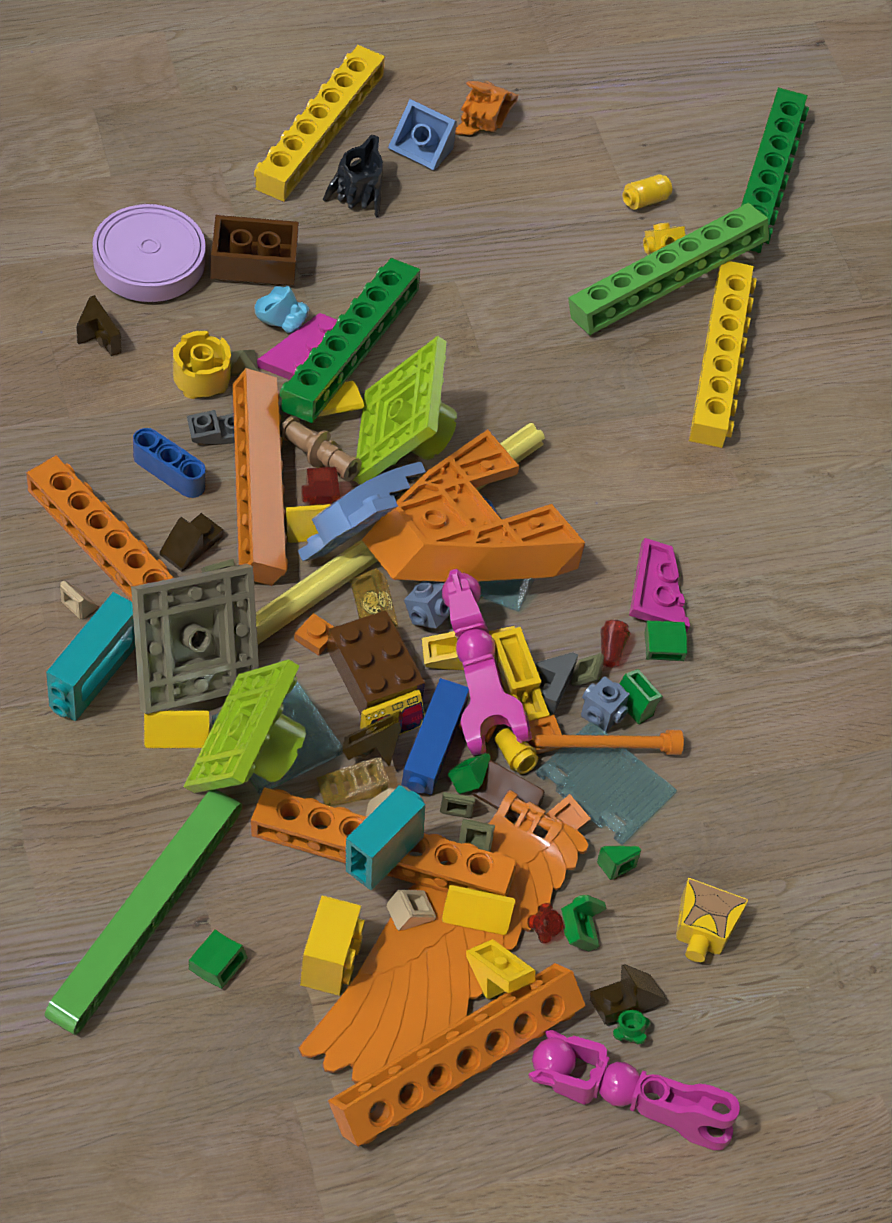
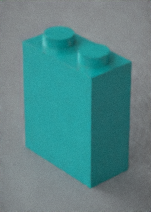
M399 785L346 838V872L371 891L424 836L426 804L416 792L408 791Z

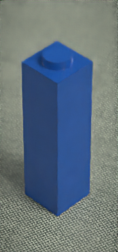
M442 678L439 679L404 767L401 786L407 787L416 793H425L432 796L467 705L469 696L467 686Z

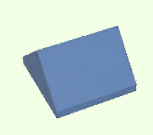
M409 99L388 148L435 170L454 148L457 121Z

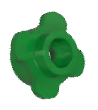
M627 1010L621 1013L617 1020L618 1027L613 1030L614 1038L619 1041L626 1040L636 1044L644 1043L647 1039L645 1031L650 1027V1020L636 1010Z

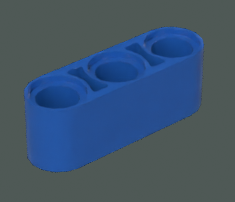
M141 428L134 433L133 458L139 466L186 497L195 498L203 494L205 491L206 468L199 459L151 428Z

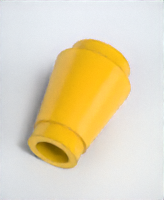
M508 728L501 730L496 735L495 742L498 744L512 771L525 774L536 766L538 756L534 747L527 742L519 743L516 735Z

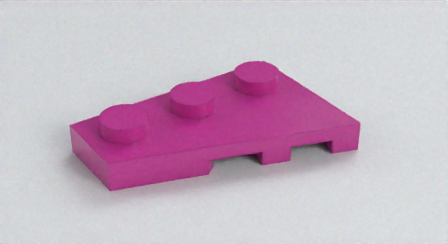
M322 313L317 314L257 359L258 368L290 380L294 376L298 365H303L308 359L310 351L314 347L317 348L322 342L324 334L328 330L331 331L336 325L337 319Z
M644 538L642 541L629 616L645 621L685 622L687 633L690 623L689 618L685 617L683 606L685 600L679 590L677 581L679 573L673 546Z

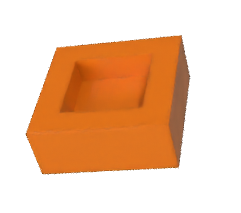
M313 613L295 632L294 640L319 656L327 648L329 628L334 626Z
M555 715L528 721L532 739L528 742L536 749V755L561 749L536 747L533 743L536 735H562Z
M571 794L545 814L554 820L556 818L562 820L578 831L591 821V818Z

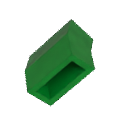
M647 620L644 632L646 660L684 661L687 655L685 622Z
M639 669L626 673L619 684L629 693L626 707L629 708V715L639 725L654 716L655 709L663 696Z
M214 929L189 959V970L206 982L222 989L248 957L243 945L227 938Z

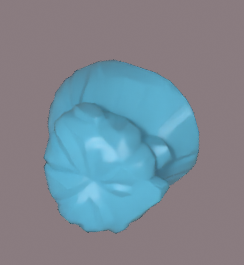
M275 286L270 294L258 299L255 304V314L260 321L271 326H280L287 333H293L299 329L309 313V307L303 302L297 301L294 292L289 286Z

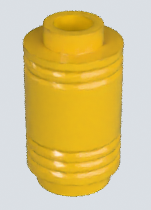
M661 174L626 184L622 194L623 201L632 210H636L667 200L672 194V184L667 176Z

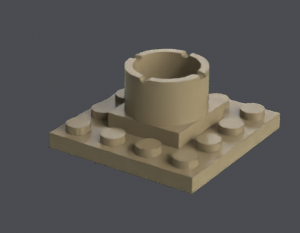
M243 564L131 587L140 711L143 713H153L226 696L229 694L238 674L259 668L253 566Z

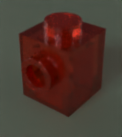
M336 467L307 468L306 484L301 485L302 503H307L308 506L333 504L340 499Z

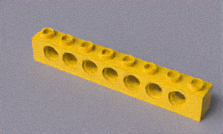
M357 45L351 53H347L343 64L339 68L334 69L327 83L321 85L317 96L309 100L304 112L296 116L291 128L285 130L278 144L270 148L266 159L257 164L254 170V177L256 178L255 190L283 202L286 200L383 77L385 56L360 45Z
M728 261L719 267L689 441L723 448L725 438H731L734 421L729 419L730 416L735 415L738 400L733 399V395H738L741 379L736 378V375H741L744 358L739 356L744 354L747 344V338L743 337V333L747 334L751 319L746 317V313H751L754 300L753 297H749V294L754 293L757 278L752 277L754 266Z

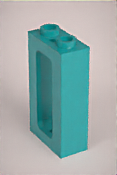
M112 592L46 671L49 707L61 717L67 716L77 721L136 648L133 606L130 600Z

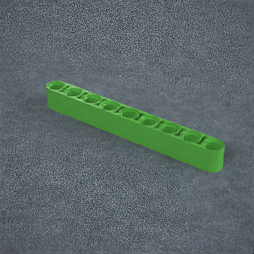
M217 789L209 790L51 999L45 1011L44 1017L73 1035H77L83 1029L234 825L242 810V803Z

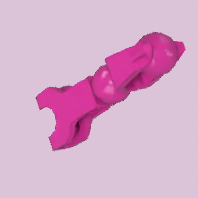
M454 569L450 571L442 587V599L445 605L450 608L451 624L458 640L456 654L463 664L471 698L470 704L462 714L461 726L471 754L477 756L486 752L485 735L495 725L505 724L511 727L519 743L530 741L532 736L528 717L522 703L514 696L504 692L500 673L494 658L495 642L489 634L488 627L477 604L481 596L480 585L472 576Z
M553 1030L545 1032L547 1039L541 1041L533 1052L532 1063L535 1071L529 1073L528 1077L533 1082L552 1086L554 1092L576 1102L588 1104L593 1098L597 1099L600 1093L602 1098L612 1106L623 1107L631 1104V1111L637 1109L641 1115L672 1127L688 1141L711 1150H722L732 1140V1124L738 1118L740 1107L737 1098L727 1091L708 1084L686 1085L660 1075H646L647 1072L643 1070L641 1075H639L636 1068L628 1063L614 1062L609 1064L610 1057L607 1056V1048L603 1044L577 1036L567 1038ZM576 1058L596 1066L590 1071V1079L588 1081L569 1076L575 1068ZM655 1093L660 1099L651 1100L645 1094ZM720 1103L726 1105L730 1112L723 1115L712 1108ZM707 1126L720 1128L723 1136L717 1138L711 1136L707 1131Z

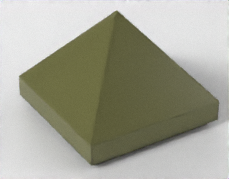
M255 350L231 351L230 376L241 375L245 368L259 372Z
M599 653L579 659L570 684L572 686L599 682L602 676L604 655Z
M463 819L459 843H470L478 849L491 852L495 825Z

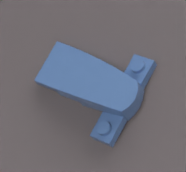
M422 462L402 466L378 475L357 486L318 513L312 519L318 534L307 539L308 544L298 550L302 561L327 555L397 508L398 505L395 498L410 488L409 483L426 473Z

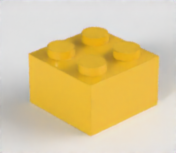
M321 896L303 954L300 986L340 996L343 984H350L354 970L355 955L359 954L365 920L360 919L361 905Z

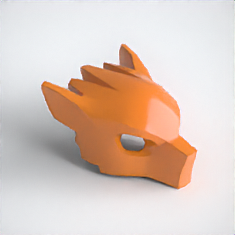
M468 81L466 85L473 89L467 95V99L461 108V111H463L461 121L463 122L457 126L455 134L473 135L480 129L495 132L497 128L502 127L508 112L517 103L518 95L494 86L489 81Z

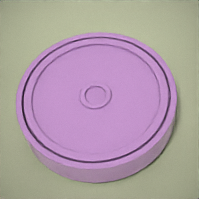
M141 204L120 209L102 221L93 237V265L98 278L108 289L128 299L157 302L178 297L189 291L199 281L204 272L205 239L201 229L189 216L170 207Z

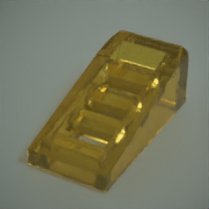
M381 757L369 759L317 777L323 804L331 807L374 798L387 790L389 786ZM370 776H374L376 781L371 782ZM361 778L363 785L358 787L356 779ZM343 782H349L350 790H345ZM330 784H336L338 794H332Z

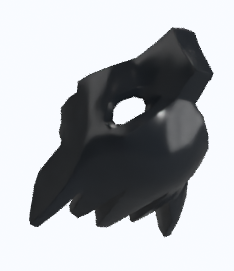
M370 135L362 145L344 153L338 170L326 189L323 201H326L336 191L340 202L345 197L347 198L348 208L353 209L361 200L362 209H364L374 200L375 217L379 218L383 160L378 152V136ZM359 158L358 160L351 163L353 159Z

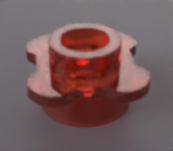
M549 903L541 904L539 911L535 915H530L527 920L528 927L535 930L541 943H549L551 936H556L563 928L561 915L556 910H553L552 905ZM544 920L547 922L546 926L543 924Z

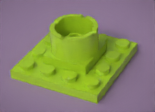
M435 337L365 390L356 455L362 461L359 473L353 479L361 485L378 476L386 468L396 464L400 458L409 452L416 454L424 460H430L434 458L435 454L438 455L451 440L456 428L455 420L457 419V413L455 409L440 400L444 382L443 371L446 361L447 341L441 337Z
M288 659L238 674L183 786L184 788L197 793L243 784L251 778L253 773L269 782H276L286 774L297 758V749H301L306 734V729L303 725L282 713L284 708L282 702L286 694H289L297 683L298 678L295 675L300 667L298 664Z

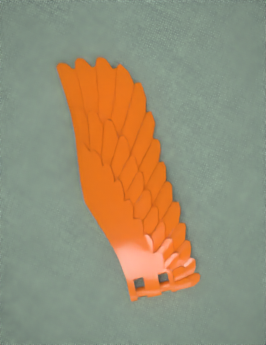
M509 790L496 814L489 822V824L495 825L491 852H502L510 858L517 859L514 878L508 893V897L515 899V904L507 934L500 935L444 923L442 916L447 893L414 884L408 890L425 891L436 919L409 929L397 930L392 917H390L356 977L330 1011L299 1046L298 1049L301 1055L312 1058L325 1054L326 1056L322 1064L324 1072L335 1073L350 1065L353 1068L352 1081L356 1084L467 1016L468 1001L470 999H478L483 993L466 957V951L492 939L509 951L515 949L521 930L531 931L537 921L539 907L544 910L549 907L553 889L560 890L564 883L566 871L575 869L578 852L581 854L587 852L588 842L585 837L558 818L554 820L545 815L546 811L532 802L525 803L518 799V794ZM510 809L520 814L515 825L506 818ZM538 826L548 831L544 839L534 834ZM447 861L443 865L449 866L453 865L454 863ZM482 870L472 871L477 875L485 874Z

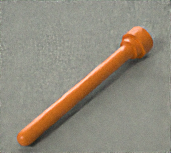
M666 730L660 736L536 735L533 743L536 747L656 748L667 755H681L684 747V738L681 730Z

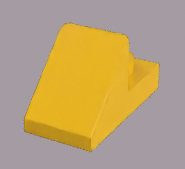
M493 939L466 951L469 964L487 999H491L504 992L509 994L535 982V969Z

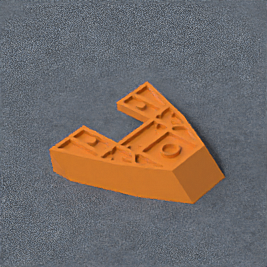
M488 429L429 469L396 501L398 507L380 518L362 539L392 579L445 582L450 571L454 569L472 576L477 581L555 577L579 568L585 546L584 540L553 504L501 519L476 490V487L518 474L519 469L516 461Z

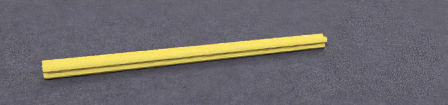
M529 423L500 444L518 463L543 446L542 440L545 437L541 430H537L533 423ZM485 485L476 487V490H477V491L480 490V489L483 488ZM362 539L256 612L257 645L378 561Z

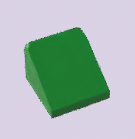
M489 753L467 758L449 771L448 775L459 794L478 789L482 785L491 758Z
M603 846L600 849L597 863L607 877L613 880L637 866L641 848L639 846Z

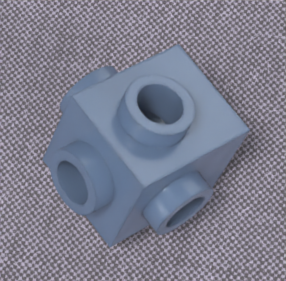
M422 581L404 599L413 625L437 628L450 615V608L445 605L442 599V587L445 582Z
M604 676L597 685L592 683L584 692L582 699L585 701L581 717L606 734L615 723H620L629 710L626 707L629 693L620 684L612 682Z

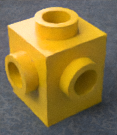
M669 222L654 224V230L645 231L643 248L647 255L652 254L686 236L685 226L670 227Z

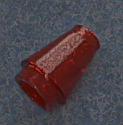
M607 620L600 629L601 653L604 655L603 665L606 667L615 668L619 666L631 635L628 630V624L623 621Z

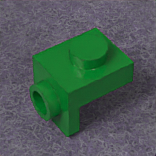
M581 895L574 898L572 903L561 908L565 924L564 933L570 945L588 952L600 947L592 917L607 909L604 901L590 895Z

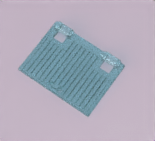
M589 722L576 735L608 734L596 724ZM561 748L535 772L543 781L547 777L557 785L555 791L565 798L571 794L591 818V821L600 828L604 825L610 828L615 833L613 839L622 845L677 792L673 786L626 748ZM557 768H559L560 770H562L566 775H568V777L565 776V775H564L561 771H559ZM615 815L618 816L621 820H623L626 823V825L623 822H621L617 817H615Z

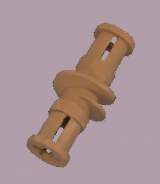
M292 416L287 418L280 428L282 440L291 441L300 450L307 453V460L311 466L317 468L325 465L329 469H333L341 474V478L346 482L353 480L359 473L362 461L343 452L334 440H330L331 434L329 431L323 430L316 433L300 424V420Z

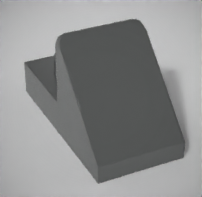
M572 652L535 663L541 679L540 686L543 687L541 693L550 716L554 715L574 673L579 654Z

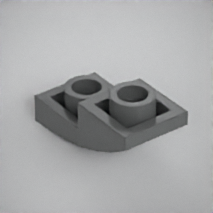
M212 410L187 416L192 442L201 444L235 443L234 413L217 417L216 411Z

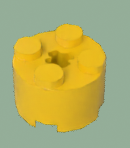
M193 331L183 335L181 342L173 348V378L177 387L183 391L185 397L190 399L210 397L226 391L231 375V351L226 340L222 337L219 340L216 337L209 336L208 331Z

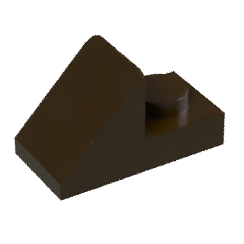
M96 296L89 297L76 326L77 343L82 344L96 338L98 344L101 347H105L111 356L122 353L120 331Z
M202 513L191 522L180 517L162 546L160 556L183 572L223 537L224 529Z
M401 710L344 737L342 751L346 758L350 760L357 756L358 758L366 757L377 747L389 767L402 727L403 714Z
M623 964L621 967V981L590 991V1001L604 1024L617 1021L620 1014L624 1011L636 1010L642 1012L666 1003V998L650 974Z

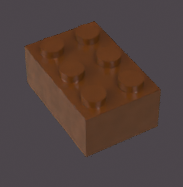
M215 215L211 251V279L294 285L299 222Z
M386 610L329 628L327 651L360 715L365 709L415 690L420 691L423 699L425 682Z

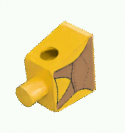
M688 878L681 897L676 938L688 944L685 952L686 957L694 962H703L707 951L721 954L741 919L748 899Z

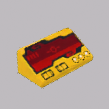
M415 690L363 710L360 729L399 710L403 714L399 735L421 727L425 713L420 691Z

